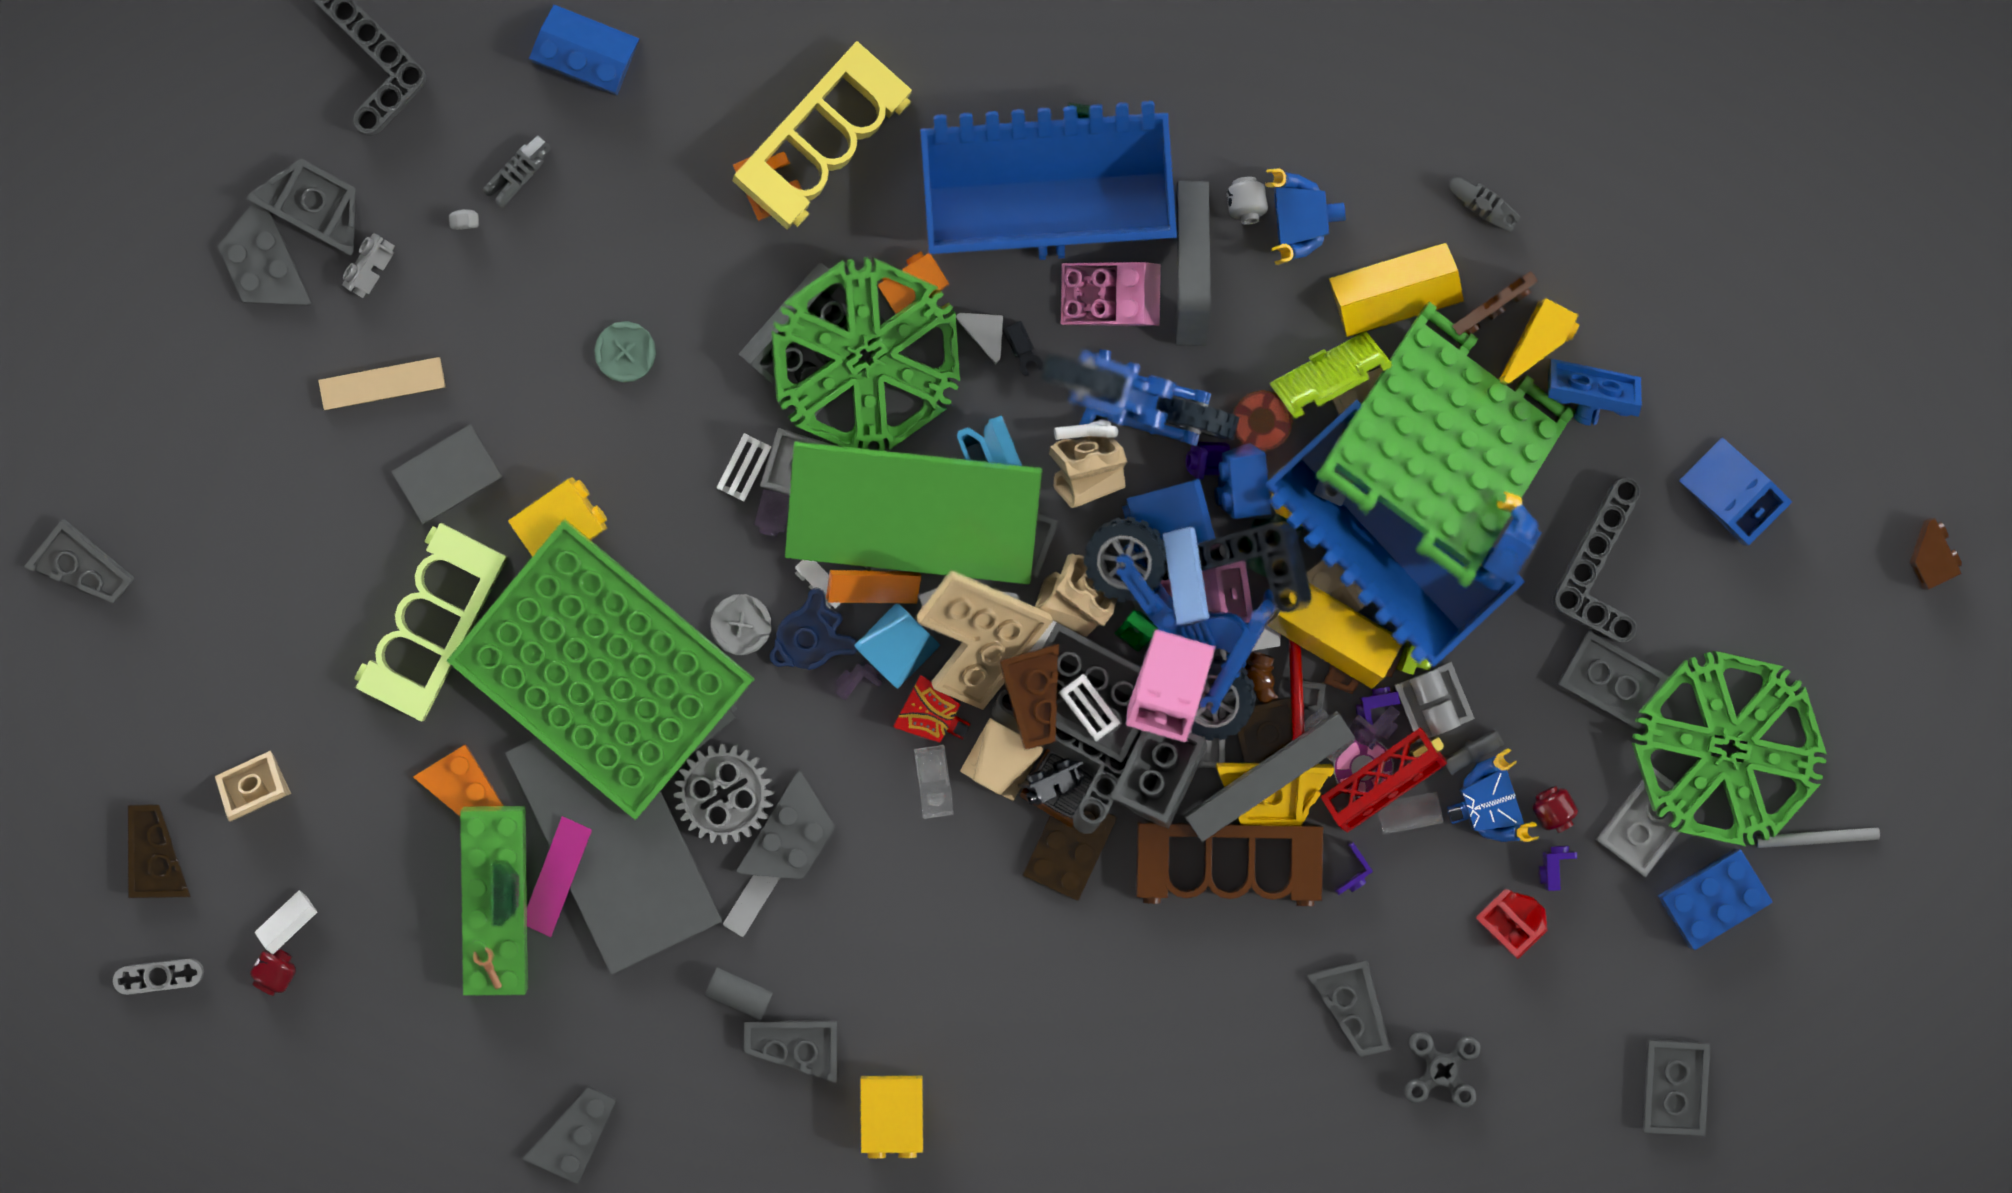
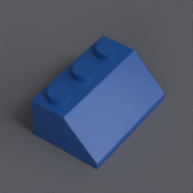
M553 5L539 31L529 59L535 64L617 96L640 38Z

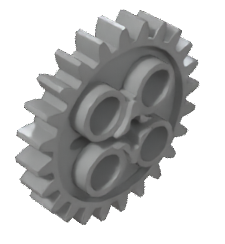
M721 744L719 753L716 752L713 746H708V756L702 751H697L699 761L687 759L686 761L691 769H680L679 772L685 779L675 781L676 785L682 787V792L675 793L674 797L682 798L683 802L675 808L679 810L685 809L686 811L681 817V821L688 819L692 821L688 828L689 831L697 827L700 828L699 838H703L707 833H710L711 843H714L718 836H721L722 843L727 844L729 835H732L735 842H739L740 832L747 837L752 836L749 827L761 829L757 819H768L769 816L763 809L773 807L771 802L766 801V796L773 795L774 791L767 790L765 786L773 780L771 778L763 779L762 776L768 768L758 769L756 767L760 760L759 757L751 761L748 760L749 750H745L741 755H738L737 745H733L731 751L727 752L726 745ZM726 764L733 765L737 771L735 779L731 782L725 780L722 776V769ZM747 779V784L727 795L728 802L726 799L718 800L708 808L701 809V804L721 793L720 786L723 789L730 788L740 780ZM700 780L707 781L710 785V793L707 797H701L696 792V785ZM743 790L748 791L753 798L752 804L748 808H744L738 803V795ZM717 806L722 807L726 812V819L722 824H718L712 819V811Z

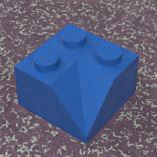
M1251 443L1243 444L1222 453L1223 462L1219 463L1220 476L1218 477V487H1215L1214 490L1217 506H1220L1222 510L1234 519L1271 514L1269 488L1265 485L1268 482L1266 453Z

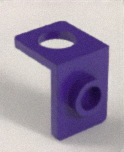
M1352 841L1348 845L1364 870L1334 889L1338 895L1347 889L1351 892L1359 889L1366 883L1364 878L1373 872Z

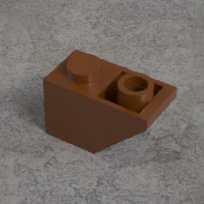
M1935 518L1924 521L1910 560V564L1923 590H1929L1962 574L1959 569L1962 566L1961 559L1956 550H1950L1947 544L1948 532L1941 521L1937 523Z

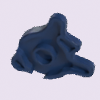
M818 587L811 589L805 604L800 609L792 611L779 624L775 645L770 652V660L773 665L777 667L795 666L811 670L825 664L835 655H853L858 652L854 646L858 642L856 638L837 633L836 627L842 623L843 618L840 613L830 610L826 606V594L823 589Z

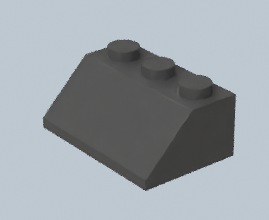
M1142 730L1111 795V799L1137 815L1169 829L1208 747L1206 739L1189 732L1186 742Z

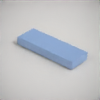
M1187 527L1164 533L1163 541L1177 624L1185 625L1209 619L1195 528Z

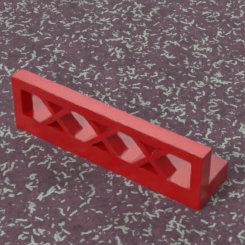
M1420 727L1323 794L1320 798L1337 825L1348 833L1448 763ZM1421 738L1428 751L1418 758L1408 756L1410 745ZM1391 758L1401 760L1399 771L1393 775L1383 774L1385 762ZM1365 776L1376 777L1373 789L1368 792L1358 791L1362 778ZM1341 793L1350 794L1348 806L1338 812L1331 800Z

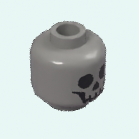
M1242 177L1232 182L1233 185L1226 191L1230 216L1236 220H1241V224L1244 225L1259 222V217L1265 215L1268 211L1264 184L1258 182L1254 177Z

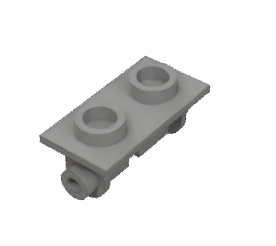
M375 233L362 242L359 248L360 255L355 264L351 263L343 274L344 282L342 286L350 291L355 286L353 293L364 298L366 293L370 294L380 277L371 271L373 265L383 271L394 255L392 250L395 245L386 240L380 244L383 238Z

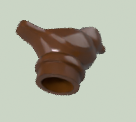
M1251 651L1250 656L1246 660L1247 664L1244 667L1248 672L1247 677L1249 679L1252 678L1254 682L1253 690L1256 692L1257 699L1263 703L1271 702L1273 699L1278 698L1273 688L1275 679L1271 673L1274 669L1273 662L1275 658L1260 652Z

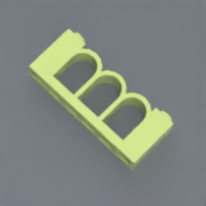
M440 523L438 528L432 526L425 539V543L429 544L426 551L434 555L423 559L417 567L415 583L419 592L404 597L397 606L395 619L400 631L391 632L381 639L375 652L376 661L369 660L367 665L362 663L354 678L359 681L356 689L421 722L425 721L452 668V665L446 660L470 633L508 559V556L443 523ZM439 560L447 561L481 578L465 610L435 596L427 589L424 575L430 564ZM416 599H426L461 617L446 648L415 634L408 628L405 623L404 614L411 602ZM397 637L408 638L441 655L426 687L395 672L388 666L385 660V650L393 639Z

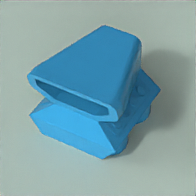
M1002 415L989 419L983 432L984 437L971 428L962 429L957 433V439L965 460L1022 466Z
M896 603L854 646L898 689L939 648L940 644L899 603Z

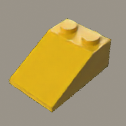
M1547 298L1538 301L1499 378L1500 383L1504 385L1509 384L1565 343V341L1572 340L1580 325L1575 322L1578 314Z

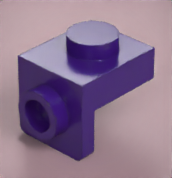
M1199 441L1197 446L1191 445V450L1186 455L1187 471L1196 479H1204V475H1220L1219 463L1223 462L1222 453L1229 451L1230 446L1226 442Z
M1390 686L1372 689L1373 695L1359 697L1360 704L1355 705L1358 722H1364L1365 728L1373 727L1370 709L1400 704L1398 691L1391 692Z
M1552 846L1551 852L1543 853L1544 866H1539L1540 884H1545V889L1548 891L1561 890L1559 860L1577 859V852L1569 851V846Z

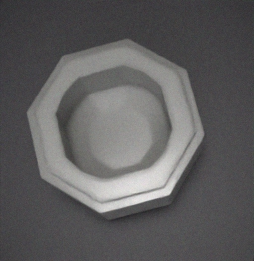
M468 209L452 212L449 215L450 228L452 230L478 228V213Z

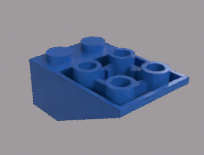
M1723 437L1679 480L1743 546H1749L1792 503L1766 475Z

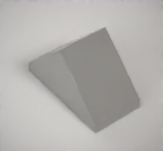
M959 313L956 315V320L988 357L995 364L998 363L1001 358L1003 315Z

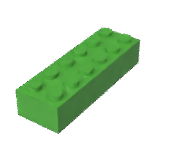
M525 806L463 807L460 811L463 995H525L528 990ZM485 948L493 951L494 960L492 964L502 985L501 988L495 989L484 967L475 963L473 958L474 952H477L480 961L486 962L489 956Z

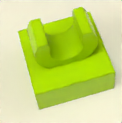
M1406 641L1396 670L1414 675L1416 667L1430 671L1432 665L1425 658L1420 663H1417L1411 657V652L1415 647L1410 641Z

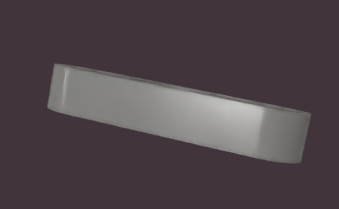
M192 958L125 966L114 974L113 985L119 993L125 995L192 987L202 980L204 969L198 960ZM186 964H190L191 969L197 970V974L192 976V981H188L187 976H180L175 978L177 984H172L173 971L170 967L171 965H175L174 972L186 969ZM154 968L165 970L167 980L163 985L152 983L150 973ZM139 969H145L143 979L147 987L142 988V981L132 983L131 989H127L126 984L120 983V978L125 976V972H129L130 977L142 975Z

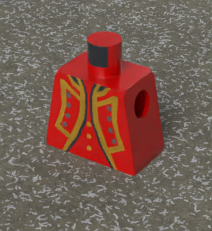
M920 674L893 727L940 743L946 732L963 740L971 724L955 716L960 703L951 696L934 690L932 682Z

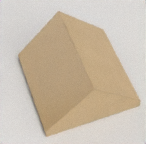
M271 750L215 776L229 821L236 820L291 794Z

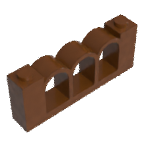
M1137 822L1136 896L1137 898H1143V903L1160 904L1161 898H1168V890L1178 897H1196L1203 893L1208 886L1216 895L1226 899L1239 898L1252 887L1255 893L1270 900L1281 899L1289 894L1290 900H1296V906H1315V901H1322L1323 826L1228 824L1204 840V874L1200 884L1191 890H1180L1173 886L1169 879V837H1198V835L1189 823H1171L1170 828L1167 829L1156 823ZM1212 837L1247 838L1246 879L1242 886L1236 890H1221L1213 882ZM1255 838L1290 839L1289 879L1286 885L1278 891H1264L1256 883Z

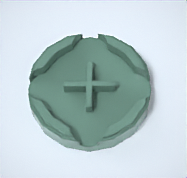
M629 321L616 322L604 329L597 338L594 349L596 363L601 371L610 379L623 383L637 381L647 375L653 367L656 357L655 342L650 333L639 324Z

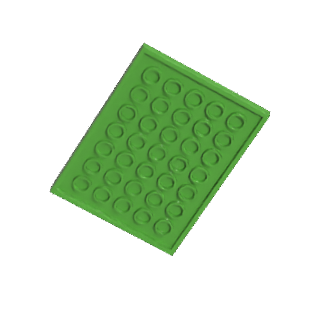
M566 519L560 523L446 660L634 820L640 816L754 680L744 669Z

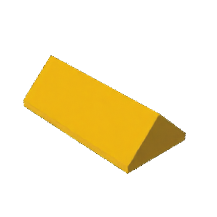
M1447 243L1329 278L1346 337L1418 316L1428 302L1437 307L1436 310L1464 302L1459 272Z
M1310 583L1312 599L1307 608L1291 613H1284L1279 609L1276 610L1267 624L1268 627L1371 689L1384 679L1402 646L1393 637L1392 632ZM1290 591V601L1295 604V593Z

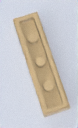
M440 357L318 380L324 410L446 388Z

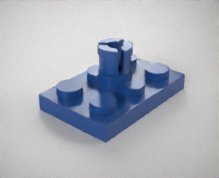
M1551 359L1548 368V398L1563 404L1570 402L1578 404L1574 419L1584 425H1591V423L1596 425L1600 417V409L1614 411L1620 416L1633 415L1639 417L1642 407L1641 377Z

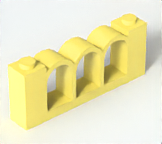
M856 41L735 173L732 181L784 228L788 230L793 224L798 227L810 214L806 211L810 200L819 196L824 189L828 179V172L841 169L847 165L856 150L857 139L869 138L875 134L880 128L885 115L888 118L895 112L900 115L911 103L908 97L912 89ZM842 78L849 82L875 107L877 118L870 126L863 128L855 127L823 100ZM814 109L835 126L847 139L848 151L842 157L836 159L824 157L795 132ZM786 140L818 169L820 181L814 188L799 190L793 187L766 163Z

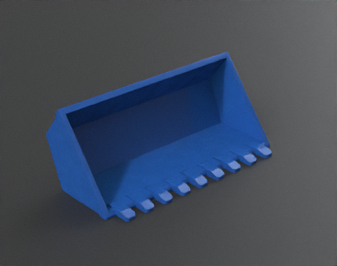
M1153 101L1141 103V115H1129L1128 104L1117 103L1115 105V116L1103 117L1102 105L1097 104L1089 107L1090 118L1077 119L1076 107L1067 106L1063 109L1064 120H1051L1050 109L1040 108L1037 111L1038 121L1025 122L1024 110H1013L1011 113L1012 123L999 124L998 112L991 111L986 113V125L973 126V115L971 113L960 114V127H947V117L945 115L934 116V128L921 129L929 254L1038 247L1039 260H1044L1047 256V246H1056V254L1059 259L1065 258V245L1177 238L1168 113L1155 114Z
M1356 400L1265 484L1274 494L1269 502L1276 510L1284 505L1292 513L1287 519L1292 528L1296 529L1301 524L1309 532L1305 537V542L1311 548H1314L1319 543L1327 551L1322 557L1327 566L1332 567L1336 562L1345 572L1340 576V579L1346 586H1350L1355 582L1362 589L1358 599L1363 605L1366 606L1371 601L1377 605L1380 610L1375 615L1376 619L1383 625L1390 620L1398 628L1393 634L1398 643L1402 644L1408 639L1413 644L1415 649L1411 652V657L1417 663H1420L1425 658L1434 667L1525 581L1517 573L1511 584L1505 581L1498 590L1489 589L1475 579L1465 588L1457 582L1458 578L1427 555L1422 556L1415 551L1425 534L1379 500L1365 514L1358 509L1359 505L1347 496L1341 507L1314 494L1319 479L1316 478L1317 473L1335 447L1343 428H1347L1361 406V403ZM1353 482V486H1355L1365 495L1367 494V491H1365L1363 488H1361L1359 485ZM1434 542V546H1436L1438 549H1440L1442 552H1444L1446 555H1448L1462 567L1466 566L1464 563H1462L1460 560H1458L1456 557L1451 555L1449 552H1447L1445 549H1443L1441 546ZM1493 546L1481 563L1483 567L1495 549Z

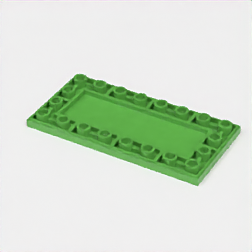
M795 442L785 558L947 576L953 571L967 578L1030 584L1042 468Z

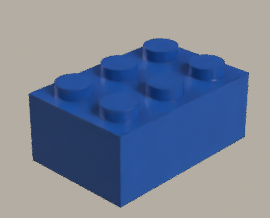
M1737 848L1658 895L1686 944L1692 950L1698 949L1773 903L1741 849Z

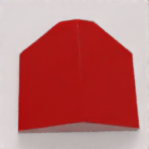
M1508 889L1499 894L1476 917L1499 944L1517 959L1548 931L1546 909L1533 897L1515 893Z

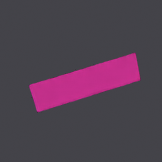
M561 817L527 907V927L549 937L552 936L592 829L566 817Z

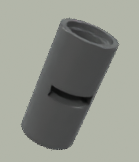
M717 967L705 996L761 1021L773 992Z

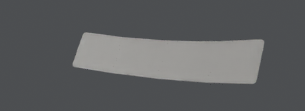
M753 875L723 925L739 936L744 937L780 877Z

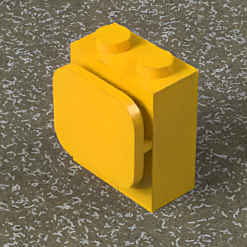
M573 477L567 479L508 520L532 557L564 519L590 540L608 528L604 523L607 521V518L603 511L597 505L593 507L587 496L590 494L586 486L580 480L575 481Z
M861 1076V1153H868V1158L874 1159L886 1158V1153H898L899 1158H916L917 1153H923L922 1076Z

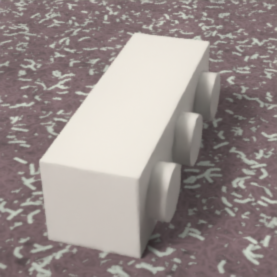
M802 560L795 567L797 570L795 574L802 581L806 579L811 584L809 586L810 589L818 587L823 589L826 594L829 574L816 561ZM826 599V605L829 608L833 606L836 609L841 604L829 603Z

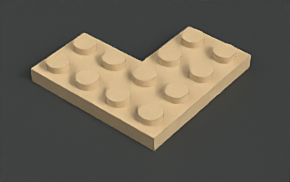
M951 571L917 615L919 624L962 642L932 680L934 690L983 710L1005 683L999 661L1028 653L1053 622L1050 613Z

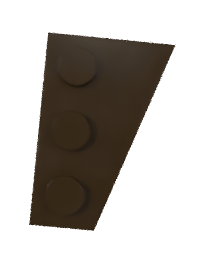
M128 805V898L191 897L160 806Z

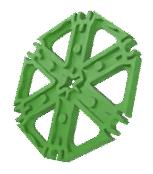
M864 257V267L861 270H855L854 261L848 259L847 269L849 272L846 273L844 269L845 262L842 260L784 302L786 305L795 308L793 312L787 307L780 308L783 314L788 315V321L785 324H780L776 321L773 323L774 327L784 332V334L775 333L771 330L776 399L778 402L781 400L779 405L782 409L787 408L789 405L795 406V411L788 417L791 422H795V426L842 447L858 448V443L861 441V449L867 450L868 444L871 441H876L878 443V450L884 451L885 443L883 439L886 438L887 449L890 450L947 409L945 406L936 403L938 400L944 404L951 403L948 397L943 396L944 389L948 387L955 390L958 389V386L948 379L954 378L960 381L956 314L949 302L942 307L937 306V300L944 294L941 290H936L938 287L932 283L874 257L873 270H871L872 263L868 257ZM882 278H889L912 288L915 291L914 301L880 325L877 282ZM833 283H840L845 289L848 330L810 314L807 310L809 300ZM934 327H939L942 330L944 362L940 367L932 368L899 353ZM792 342L832 358L831 361L800 383H792L788 379L786 348ZM863 349L868 352L873 350V353L870 355L872 360L868 363L865 360L859 362V359L862 357L860 351ZM884 382L923 399L922 408L899 425H888ZM852 386L855 424L850 431H840L816 419V411Z
M1712 651L1716 661L1714 664V656L1711 652L1704 653L1706 659L1704 666H1699L1696 657L1689 658L1691 671L1688 666V660H1684L1638 712L1646 714L1650 718H1636L1635 722L1642 723L1646 731L1642 735L1632 734L1633 739L1644 741V745L1632 743V747L1652 810L1656 811L1663 803L1664 806L1657 811L1656 815L1662 818L1668 811L1673 814V820L1668 825L1670 828L1677 827L1682 820V824L1675 830L1676 832L1746 846L1743 841L1744 833L1745 842L1748 845H1754L1753 833L1755 831L1760 832L1762 840H1769L1770 834L1771 837H1775L1821 785L1810 782L1809 778L1814 780L1823 779V775L1814 773L1813 765L1815 763L1826 764V759L1814 757V753L1819 752L1823 755H1827L1806 687H1802L1795 694L1794 692L1801 687L1802 682L1796 680L1791 686L1785 683V678L1790 673L1789 670L1781 671L1776 677L1778 671L1784 666L1718 651ZM1728 668L1756 673L1763 680L1761 689L1737 716L1723 676L1724 671ZM1682 683H1688L1692 686L1705 727L1666 719L1661 715V706ZM1788 706L1794 707L1797 710L1806 737L1802 747L1796 748L1760 740ZM1715 735L1722 736V739L1716 738ZM1729 740H1731L1732 746L1738 750H1743L1744 753H1730L1728 758L1726 757V751L1714 746L1715 744H1728ZM1661 749L1699 758L1671 790L1663 791L1660 789L1650 759L1651 754L1655 750ZM1711 753L1718 754L1719 756H1711ZM1736 758L1741 759L1742 762H1737ZM1753 770L1787 777L1795 782L1796 789L1775 814H1768L1766 812ZM1721 782H1723L1734 817L1732 827L1726 830L1699 824L1694 819V813Z

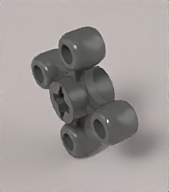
M1423 1031L1413 1033L1409 1039V1048L1415 1055L1424 1058L1427 1069L1422 1077L1412 1079L1406 1083L1404 1088L1406 1098L1415 1104L1422 1103L1428 1098L1429 1091L1433 1087L1442 1085L1450 1090L1452 1100L1458 1107L1469 1108L1476 1101V1091L1471 1085L1460 1080L1458 1070L1463 1062L1474 1060L1480 1055L1481 1045L1475 1037L1464 1036L1458 1040L1456 1048L1452 1052L1442 1054L1436 1051L1433 1039L1428 1033ZM1419 1039H1425V1047L1418 1049L1416 1042ZM1467 1043L1473 1044V1050L1470 1053H1465L1463 1049ZM1439 1063H1442L1444 1066L1449 1063L1447 1067L1448 1074L1445 1077L1442 1074L1436 1076V1073L1439 1071L1436 1066ZM1415 1086L1421 1087L1422 1090L1418 1096H1413L1411 1093ZM1462 1091H1468L1469 1097L1464 1101L1460 1100L1459 1094Z

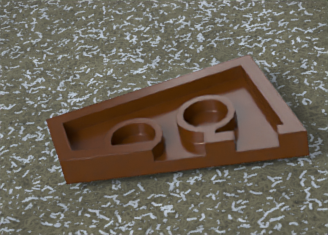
M1532 271L1526 273L1458 320L1452 327L1458 335L1464 332L1468 335L1473 334L1481 328L1478 322L1488 316L1493 320L1506 311L1503 306L1512 299L1517 303L1531 293L1529 287L1538 282Z
M1059 644L999 661L1024 750L1055 742Z

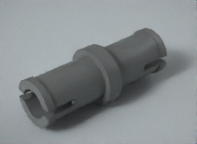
M1494 728L1473 742L1470 740L1465 742L1466 746L1444 757L1448 763L1446 767L1450 774L1453 775L1473 762H1481L1483 756L1505 744Z

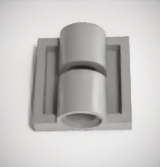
M1452 662L1394 685L1395 690L1399 693L1400 702L1413 732L1421 727L1430 738L1475 719Z

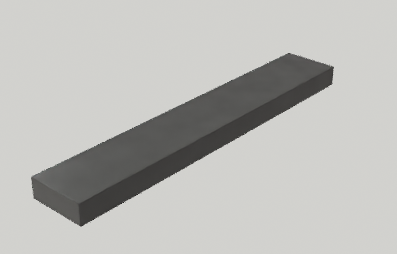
M1336 711L1184 814V816L1203 842L1355 737L1341 715Z

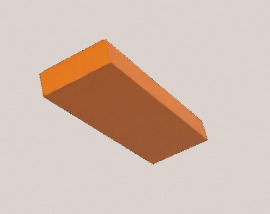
M830 570L826 599L829 603L917 604L921 574L910 571Z

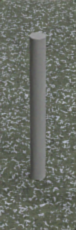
M1877 827L1777 834L1775 837L1770 835L1769 840H1762L1761 836H1756V847L1767 848L1879 840L1880 831Z

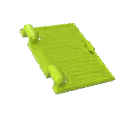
M1366 331L1327 352L1323 349L1311 355L1309 362L1273 380L1269 384L1292 416L1298 418L1304 414L1302 406L1311 401L1320 406L1370 379L1367 371L1378 365L1385 371L1391 368L1392 363Z

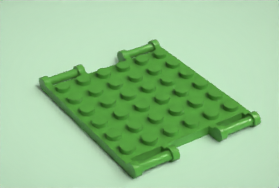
M1428 302L1420 311L1390 359L1392 363L1391 368L1382 371L1317 473L1316 478L1323 483L1327 481L1357 503L1359 505L1358 509L1365 514L1372 509L1377 500L1425 534L1415 551L1422 556L1427 555L1458 578L1457 582L1466 588L1474 579L1478 568L1511 516L1510 512L1499 509L1497 502L1505 503L1506 495L1504 491L1522 498L1565 426L1575 414V410L1568 405L1565 407L1554 399L1548 398V394L1533 383L1534 379L1527 374L1520 380L1514 391L1507 385L1500 383L1499 379L1467 356L1476 344L1478 337L1472 333L1468 335L1466 332L1458 335L1452 327L1454 323L1436 311L1437 307ZM1427 321H1431L1461 344L1457 349L1426 326ZM1525 393L1558 416L1556 421L1523 398ZM1336 468L1350 480H1352L1365 491H1367V494L1365 495L1363 492H1361L1359 489H1357L1355 486H1353L1339 474L1334 472V469ZM1434 542L1441 546L1443 549H1445L1447 552H1449L1451 555L1456 557L1462 563H1464L1466 567H1462L1460 564H1458L1456 561H1454L1452 558H1450L1448 555H1446L1444 552H1442L1440 549L1434 546Z

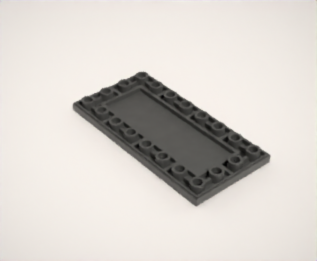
M538 738L505 752L549 846L552 844L562 816L592 829L570 889L611 975L723 922L661 791L640 816L634 820Z

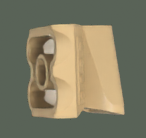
M1087 436L1078 440L1065 439L1050 446L1049 455L1061 469L1055 473L1054 489L1071 508L1084 505L1125 488L1123 467L1127 460L1123 447L1113 437Z
M1072 553L1066 557L1061 574L1054 572L1044 579L1035 607L1050 613L1053 621L1086 637L1098 625L1104 626L1114 612L1117 598L1112 597L1109 599L1103 596L1104 592L1101 590L1097 591L1092 586L1094 583L1092 579H1088L1086 575L1087 567L1084 565V556Z
M989 718L960 772L995 793L1014 801L1020 790L1018 784L1025 781L1037 758L1041 755L1043 747L1038 746L1024 750L1020 734Z

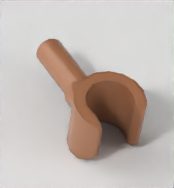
M485 948L489 956L486 962L480 961L477 952H474L473 958L475 963L484 967L495 989L501 988L502 985L492 964L494 960L493 951Z

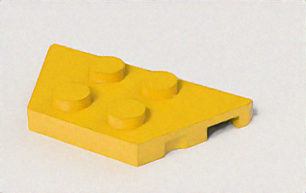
M1216 763L1215 767L1223 786L1226 787L1259 763ZM1316 764L1238 817L1240 824L1301 826L1309 814V808L1319 798L1321 794L1320 789L1328 776L1331 777L1333 775L1334 767L1332 764Z

